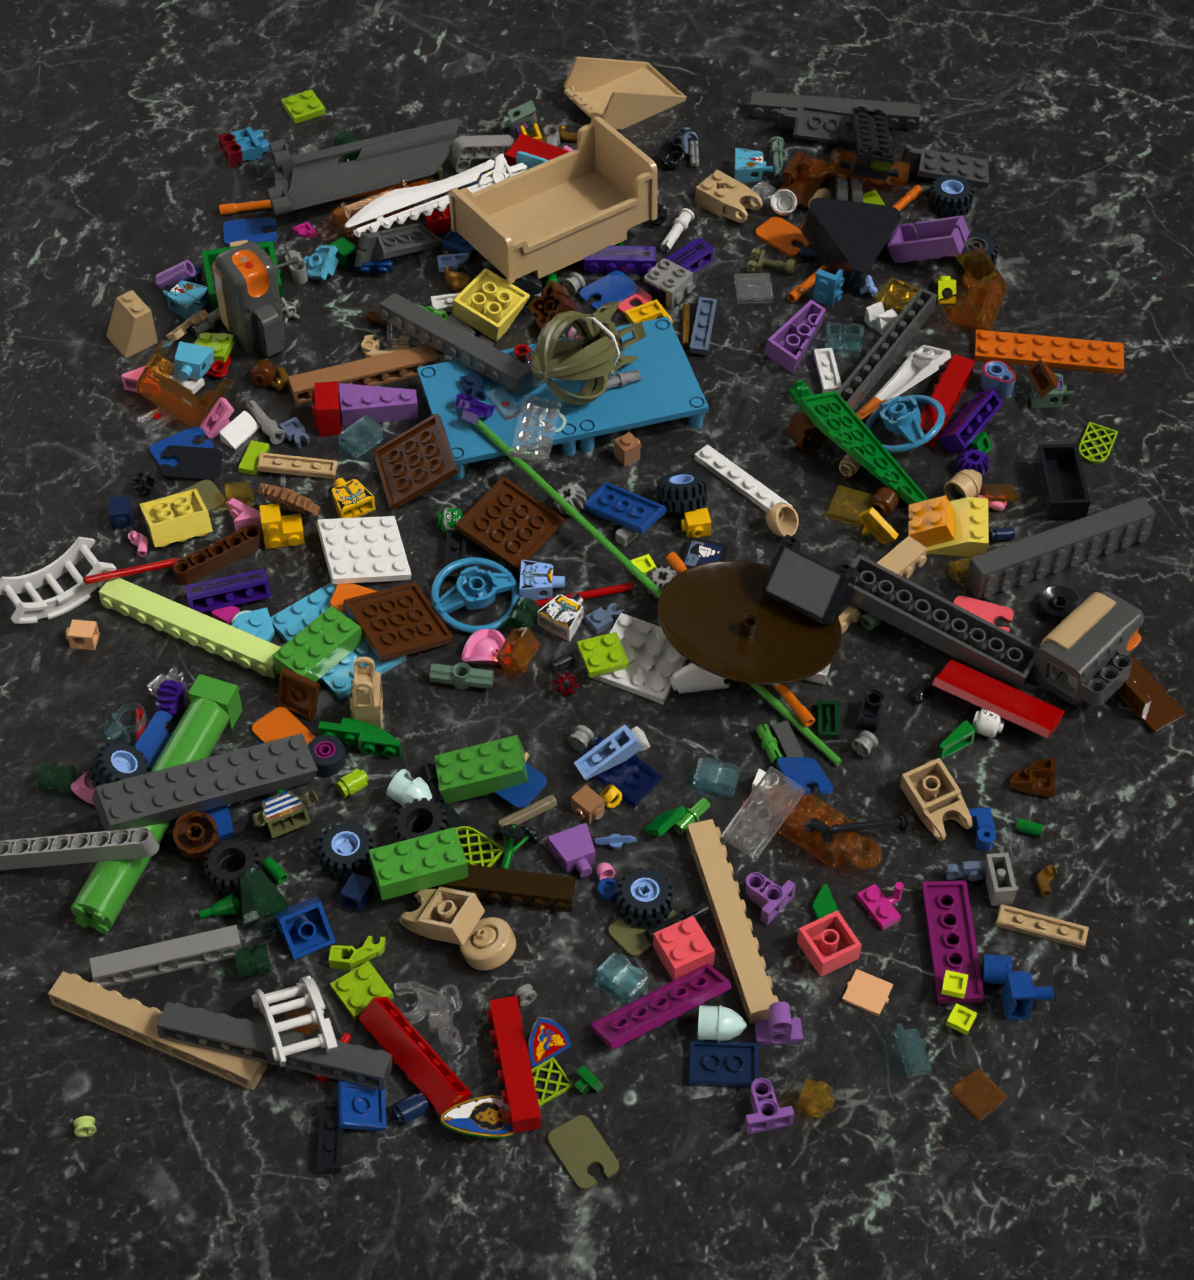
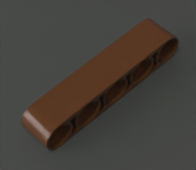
M248 525L177 560L173 564L176 583L181 586L189 585L259 550L263 546L260 527Z

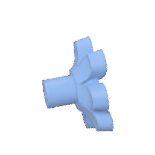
M867 275L865 277V285L860 287L859 290L861 294L869 292L873 298L878 297V289L874 287L872 277Z

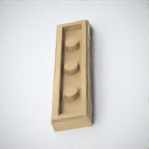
M260 452L258 471L326 479H335L336 460Z
M1003 904L1000 905L995 925L996 927L1083 950L1089 927Z

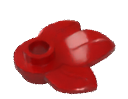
M230 355L226 362H213L205 375H211L215 378L226 376L228 374V366L231 363Z

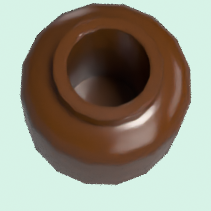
M266 359L258 360L250 370L251 381L259 387L269 386L276 377L277 370L275 365Z
M881 487L871 497L870 506L881 516H888L898 505L899 499L892 489Z

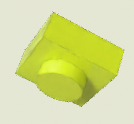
M649 554L631 560L646 576L648 571H652L653 567H656Z
M946 970L941 994L964 999L968 975Z
M956 1003L946 1022V1026L967 1035L977 1017V1013Z

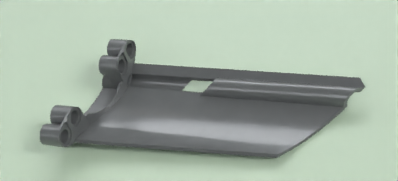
M459 118L450 119L292 157L286 139L269 142L275 165V187L269 188L267 191L274 210L273 213L276 216L293 212V210L434 175L451 152L453 142L457 138V130L462 127L463 122ZM360 151L356 160L337 164L341 155Z

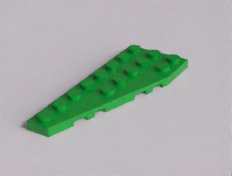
M837 391L801 397L798 400L797 404L801 407L802 412L811 419L816 428L883 484L892 489L907 504L910 505L929 500Z

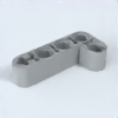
M510 135L459 136L453 142L449 161L456 172L462 173L469 169L472 159L495 158L501 153L504 154L505 158V153L515 141Z

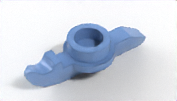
M619 834L595 838V844L609 845L615 850L620 849L624 843L629 845L632 842H637L636 837L621 836Z

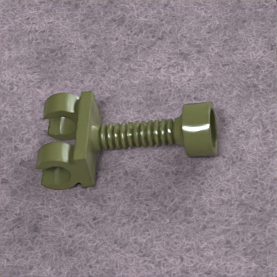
M758 248L751 250V260L747 263V272L760 274L762 266L785 269L786 273L794 274L796 260L788 259L787 262L765 260V250L762 249L761 251Z

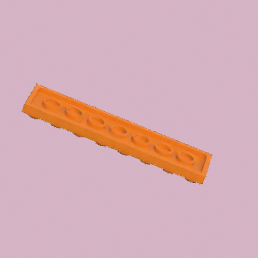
M976 329L974 360L987 362L997 359L1007 364L1032 366L1041 359L1049 368L1123 375L1124 343Z

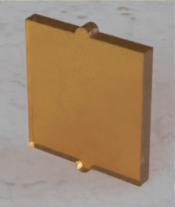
M982 484L981 491L985 498H988V501H1019V496L1012 485Z
M980 1068L976 1069L968 1077L964 1076L962 1081L951 1089V1093L979 1121L991 1111L995 1112L996 1107L1008 1098Z

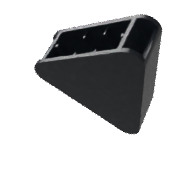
M815 198L810 202L807 214L801 222L800 230L832 274L836 275L839 269L843 270L842 277L844 278L842 289L848 293H855L859 290L865 277L870 273L890 242L901 220V214L895 207L887 205Z

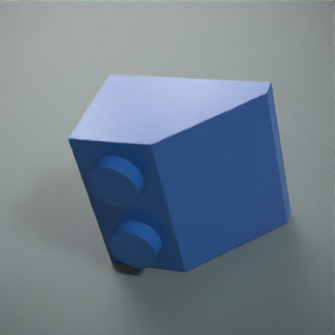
M316 897L274 913L280 933L294 960L336 942L322 903Z

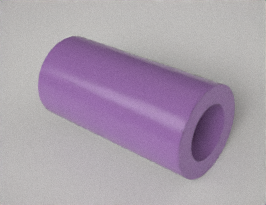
M184 260L158 273L155 282L162 290L166 285L174 287L180 281H186L194 277L196 270L189 260Z

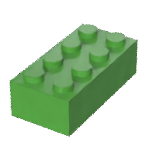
M333 606L329 607L272 655L275 671L280 674V671L285 667L317 682L363 643L361 627Z
M518 735L435 756L439 791L445 803L448 804L494 793L528 782L524 749Z
M455 827L369 850L371 867L382 901L468 878L467 860Z

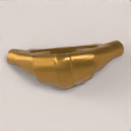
M449 266L444 268L446 285L456 293L462 292L474 280L464 273L452 271Z

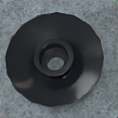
M1050 586L1040 595L1039 602L1041 608L1047 614L1056 618H1066L1080 605L1078 595L1073 590L1064 586Z

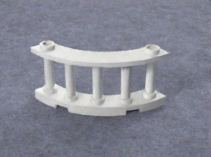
M78 536L76 541L62 556L46 567L22 576H2L0 578V595H7L16 607L11 617L14 623H36L38 619L45 617L52 619L73 610L91 598L90 593L97 587L101 589L108 581L84 584L83 577L75 568V565L84 556L93 567L86 576L114 571L117 568L114 564L99 562L90 551L96 542L94 539ZM69 572L77 584L64 592L55 579ZM49 584L57 596L43 600L35 589ZM27 592L34 602H22L17 594Z
M310 975L299 978L296 986L267 994L258 989L254 991L255 995H251L254 1009L259 1008L260 1014H263L275 1045V1047H272L273 1057L275 1061L280 1062L281 1067L286 1065L285 1056L319 1046L326 1048L327 1054L337 1051L338 1046L330 1019H324L323 1009H325L323 999L314 979ZM297 996H302V998L269 1007V1004ZM305 1006L312 1008L311 1014L275 1023L273 1015ZM310 1023L318 1024L321 1034H318V1037L282 1047L278 1032Z

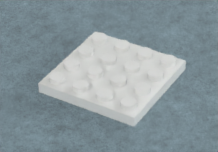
M395 516L317 520V529L332 584L411 579L412 574Z
M621 613L610 633L617 632L628 659L629 668L591 678L664 704L672 689L670 679L673 678L672 674L683 668L687 659L671 645L661 627Z

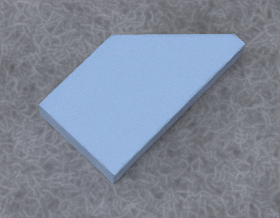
M470 252L437 255L439 272H445L444 268L448 266L451 267L452 271H457L470 260Z

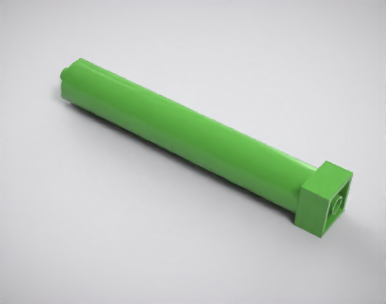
M199 674L188 692L190 704L150 772L208 758L224 729L232 730L243 711L238 685ZM172 820L144 828H148L157 842L160 843ZM151 857L97 862L71 906V911L76 917L75 922L82 927L89 926L102 934H106L112 928Z

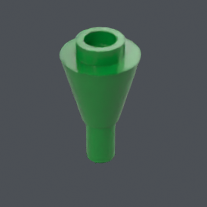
M231 893L213 904L212 907L200 910L199 915L201 919L213 915L239 914L238 909H241V903L238 896L234 897Z

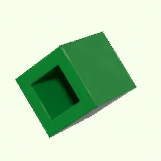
M344 237L330 244V246L338 248L335 257L339 260L338 264L347 268L355 262L357 246Z

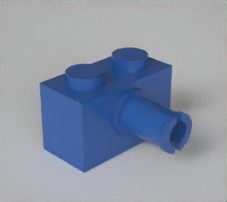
M1015 971L1008 973L1001 994L1005 1020L1029 1019L1034 1001L1053 1000L1054 991L1052 985L1034 987L1031 972Z

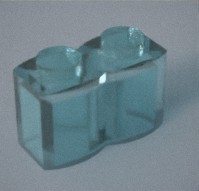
M828 323L825 334V348H832L833 351H862L864 326L854 323L846 325L842 323Z
M699 758L692 787L704 792H714L724 797H734L741 768L733 763H719L713 758Z
M613 952L596 970V979L606 988L614 991L617 996L627 1003L635 1001L649 984L646 971L631 965L630 960L623 954L619 955Z

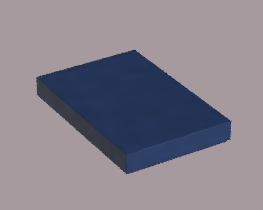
M689 1040L688 1086L751 1088L752 1082L759 1078V1043L720 1041L719 1043L718 1041Z

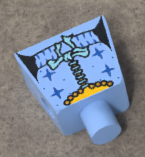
M521 560L520 602L552 598L553 588H565V576H553L552 564Z

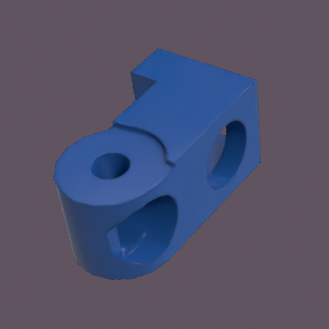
M990 807L969 809L973 823L972 826H974L976 834L975 846L981 851H990L996 839Z

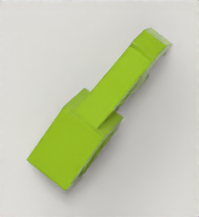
M368 936L363 946L356 950L353 946L331 945L329 955L330 968L351 971L353 967L377 956L379 957L385 951L386 938L380 937V942L373 944L372 936Z

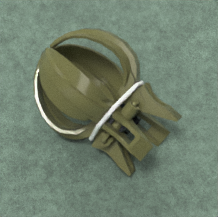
M619 301L607 302L591 314H582L577 311L559 313L542 328L538 337L537 348L532 354L530 369L533 377L537 378L539 383L546 381L552 395L560 401L569 405H583L593 402L606 391L609 375L614 376L621 366L630 364L637 359L636 356L623 355L620 351H624L628 346L645 338L646 333L642 321L618 331L615 323L609 322L620 304ZM571 325L574 328L571 341L558 340L567 326ZM632 331L633 338L622 342L621 338ZM550 377L569 381L587 380L582 390L575 395L559 387Z

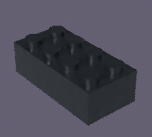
M1077 444L1038 445L1035 463L1047 518L1087 517L1090 497Z

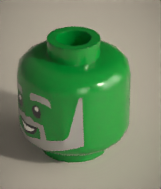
M443 508L442 512H438V528H441L443 533H447V530H457L455 525L464 516L462 515V510L460 508Z

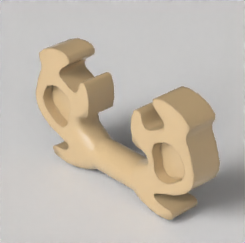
M205 309L198 311L176 329L168 333L166 337L171 343L185 335L186 329L198 324L201 320L208 317L209 314Z
M366 335L361 343V349L365 353L366 358L410 348L409 338L400 336L399 342H396L394 339L392 341L393 350L385 351L379 350V339L375 341L374 335Z

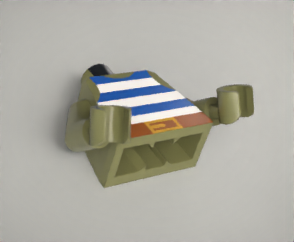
M314 790L303 794L302 797L295 796L291 791H285L280 794L272 792L268 795L267 799L261 802L263 809L252 814L254 824L258 828H265L268 825L271 838H275L311 823L307 810L319 799Z

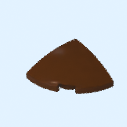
M1056 758L1031 762L1030 766L1025 768L1023 773L1020 768L1012 776L1010 787L1032 795L1055 797Z

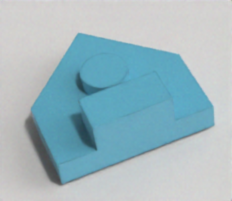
M320 245L315 249V253L302 259L306 263L308 277L312 280H326L327 276H333L339 262L335 257L338 248L330 245Z
M267 607L239 614L231 625L268 642L275 635Z

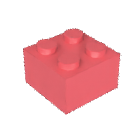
M838 910L799 928L797 943L820 977L859 959L862 945Z
M694 916L653 933V948L673 981L707 963L711 966L714 965L715 950Z

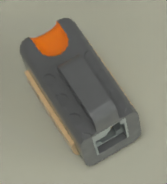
M253 241L220 253L213 263V274L221 321L226 327L227 332L235 334L236 343L244 352L250 353L254 350H260L266 358H269L284 351L283 338L285 337V329L275 264L266 252Z
M1101 591L1092 593L1042 640L1041 646L1035 652L1033 672L1035 681L1041 687L1071 705L1076 706L1082 700L1092 706L1104 704L1130 677L1132 659L1129 655L1141 643V635L1138 633V629L1144 623L1143 612L1111 592Z

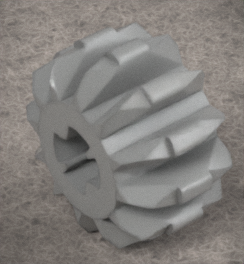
M569 483L567 486L563 485L561 489H556L557 493L577 511L584 509L583 505L587 503V496L577 483L574 485ZM554 501L555 508L559 510V512L562 515H569L556 501Z
M662 565L659 569L653 567L652 571L647 573V577L662 591L677 575L676 570H671L670 566L663 568ZM647 588L648 593H649V594H653V593Z

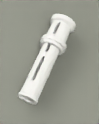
M682 208L679 217L674 219L672 229L660 245V249L663 252L666 250V253H669L680 234L688 229L689 222H692L695 217L690 209Z

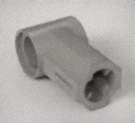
M555 124L546 125L543 129V142L558 147L560 144L558 126Z
M295 250L288 251L287 255H285L286 262L290 261L293 257L299 258L298 264L292 263L288 265L292 282L297 285L306 283L308 281L306 263L302 260L300 252Z

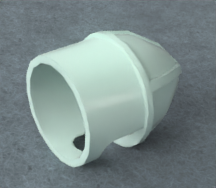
M401 769L393 777L387 789V796L401 804L403 808L406 807L405 804L407 802L413 803L414 799H418V801L422 798H427L428 801L432 799L428 784L421 777L413 779L410 772L406 769Z
M700 1005L698 1040H718L720 1043V1041L730 1040L740 1035L747 1027L744 1019L732 1009L722 1007V1005Z

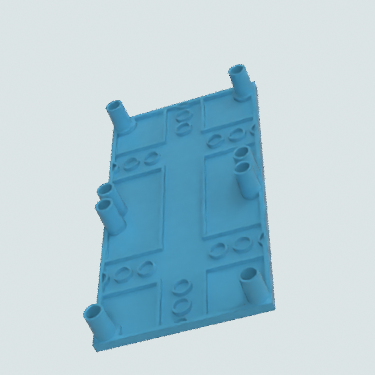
M669 316L642 322L646 337L628 346L624 351H620L623 355L636 356L637 359L630 364L621 366L615 375L619 372L625 373L638 369L641 381L626 384L622 388L619 386L608 389L590 403L583 405L564 403L552 395L546 381L539 383L538 379L534 377L531 385L519 394H516L478 373L484 383L486 400L484 401L480 396L476 398L482 403L495 406L492 416L484 418L483 415L479 419L515 453L561 444L562 454L572 456L576 453L577 440H579V448L582 451L590 452L595 447V436L688 417V425L691 428L698 429L703 426L704 413L709 412V406ZM633 324L619 326L616 329L618 331ZM632 331L621 338L622 342L633 338ZM565 337V338H560V339H558V340H568V341H571V339H569V337ZM538 343L528 345L531 349V358L529 361L524 362V364L529 367L532 365V354L537 348ZM514 348L502 350V352L514 358ZM457 360L418 367L417 374L422 386V395L427 400L431 414L437 413L441 417L459 471V473L451 478L459 480L465 476V464L505 456L506 454L473 423L461 419L463 410L454 405L457 394H466L460 383V377L476 373L477 371ZM550 377L559 387L575 395L582 390L587 380L569 381ZM502 402L508 403V404L510 405V406L508 407V409H509L508 418H507V412H508V411H507V408H506V409H503V408L501 407ZM546 411H558L565 416L566 426L562 431L556 433L546 432L538 424L539 416ZM549 415L542 420V424L547 429L556 430L562 426L563 421L558 416Z

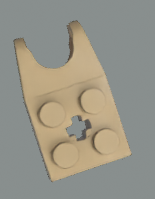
M716 170L700 183L695 191V204L720 218L727 217L739 223L747 220L748 213L745 210L746 208L759 210L763 205L761 197L756 192L719 170ZM752 198L757 201L758 205L752 201Z
M358 657L354 660V681H351V719L363 721L382 729L383 690L381 672H376L375 662L372 658ZM360 663H367V664H369V665H368V666H360L359 664H360Z
M940 758L902 774L900 788L920 820L937 840H945L946 832L943 822L946 820H954L965 829L972 828V818L961 795V790Z
M439 887L438 889L417 891L415 897L421 906L413 912L401 914L399 921L409 931L426 938L464 945L485 910L475 893Z

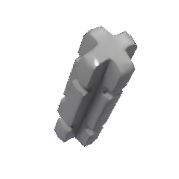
M696 140L689 141L691 167L699 166V150Z

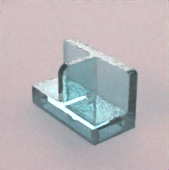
M902 1023L897 1024L894 1038L907 1076L913 1077L930 1073L931 1066L925 1052L926 1040L924 1038L921 1039L917 1028L904 1030Z

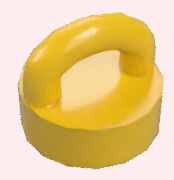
M613 784L606 786L599 795L605 800V806L610 809L618 806L622 800V793ZM617 795L616 800L613 803H610Z

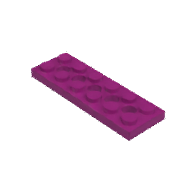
M922 882L921 889L938 1004L983 1003L985 997L967 882ZM948 899L952 902V905L945 906L941 903V900ZM950 918L954 920L955 924L947 925L943 920ZM955 938L958 944L951 945L946 939ZM952 957H956L961 961V963L955 965L952 964L949 959ZM946 970L968 975L964 999L941 994Z
M707 963L590 1023L592 1031L613 1050L622 1047L625 1043L643 1036L646 1032L664 1025L665 1022L675 1017L682 1016L692 1008L703 1005L704 1002L722 995L732 987L726 977Z

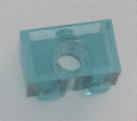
M363 416L338 435L340 449L356 460L383 440L382 426L369 416Z

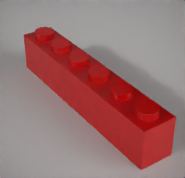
M954 354L951 361H947L944 369L945 372H941L938 385H934L931 393V398L936 399L943 406L945 420L940 431L925 445L935 447L973 374L975 360ZM925 404L926 408L920 411V426L924 435L930 431L937 420V412L929 404Z
M517 996L489 1000L490 1009L486 1010L488 1024H493V1029L490 1030L492 1044L496 1043L497 1049L493 1051L495 1063H500L501 1069L497 1070L499 1084L504 1083L505 1087L504 1090H501L503 1104H508L509 1110L505 1111L507 1125L512 1124L513 1133L542 1129L541 1114Z
M388 997L372 998L358 1019L364 1024V1028L377 1039L379 1046L389 1054H392V1061L401 1067L406 1073V1077L431 1102L435 1111L442 1115L452 1106L467 1101L472 1093Z

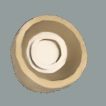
M779 502L773 505L766 515L767 526L775 535L784 537L787 534L793 536L796 533L799 519L796 510L792 506Z

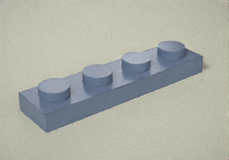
M699 297L689 353L708 355L717 299Z

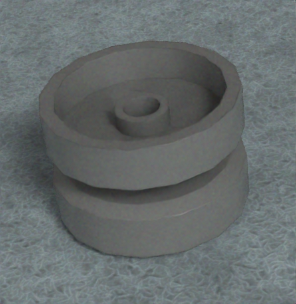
M837 178L835 200L862 203V179H852L850 190H848L847 179Z

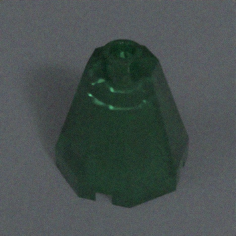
M256 867L243 871L244 876L240 877L241 917L244 924L288 908L286 899L262 869L257 871Z

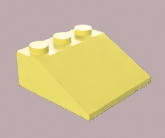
M485 268L453 300L452 315L497 342L511 326L530 298V295Z
M197 489L139 504L155 548L166 547L170 543L184 542L189 538L195 536L202 537L213 532L208 510Z
M966 497L950 501L954 508L955 540L927 546V554L974 557L987 552L989 544L988 498Z

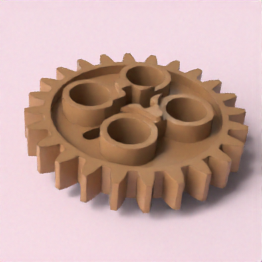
M260 483L257 493L266 497V500L279 503L281 508L289 511L317 516L320 510V506L311 502L312 500L288 488Z

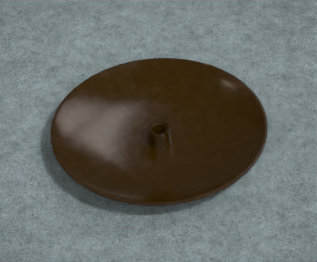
M724 560L707 562L688 568L676 575L665 586L658 602V620L667 640L682 656L712 674L747 684L781 685L814 676L834 660L841 645L842 630L839 618L831 624H821L766 596L762 592V585L770 566L756 562Z

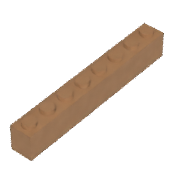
M425 344L289 376V387L295 405L312 401L311 391H315L314 383L337 381L338 391L339 383L379 386L417 377L418 367L438 364L439 357L434 347Z

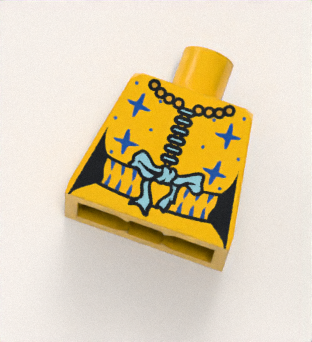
M339 478L334 482L335 487L331 490L332 500L339 518H357L376 510L373 494L357 479L345 482L343 478Z

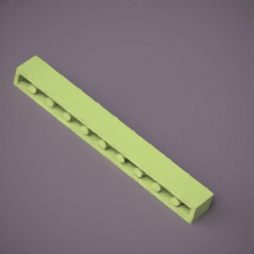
M121 578L108 580L99 590L101 603L108 609H114L124 616L136 619L140 623H146L159 631L171 634L175 638L188 641L191 645L204 648L209 653L218 654L228 661L240 664L244 668L255 670L262 676L274 679L278 674L274 668L272 655L281 648L280 646Z

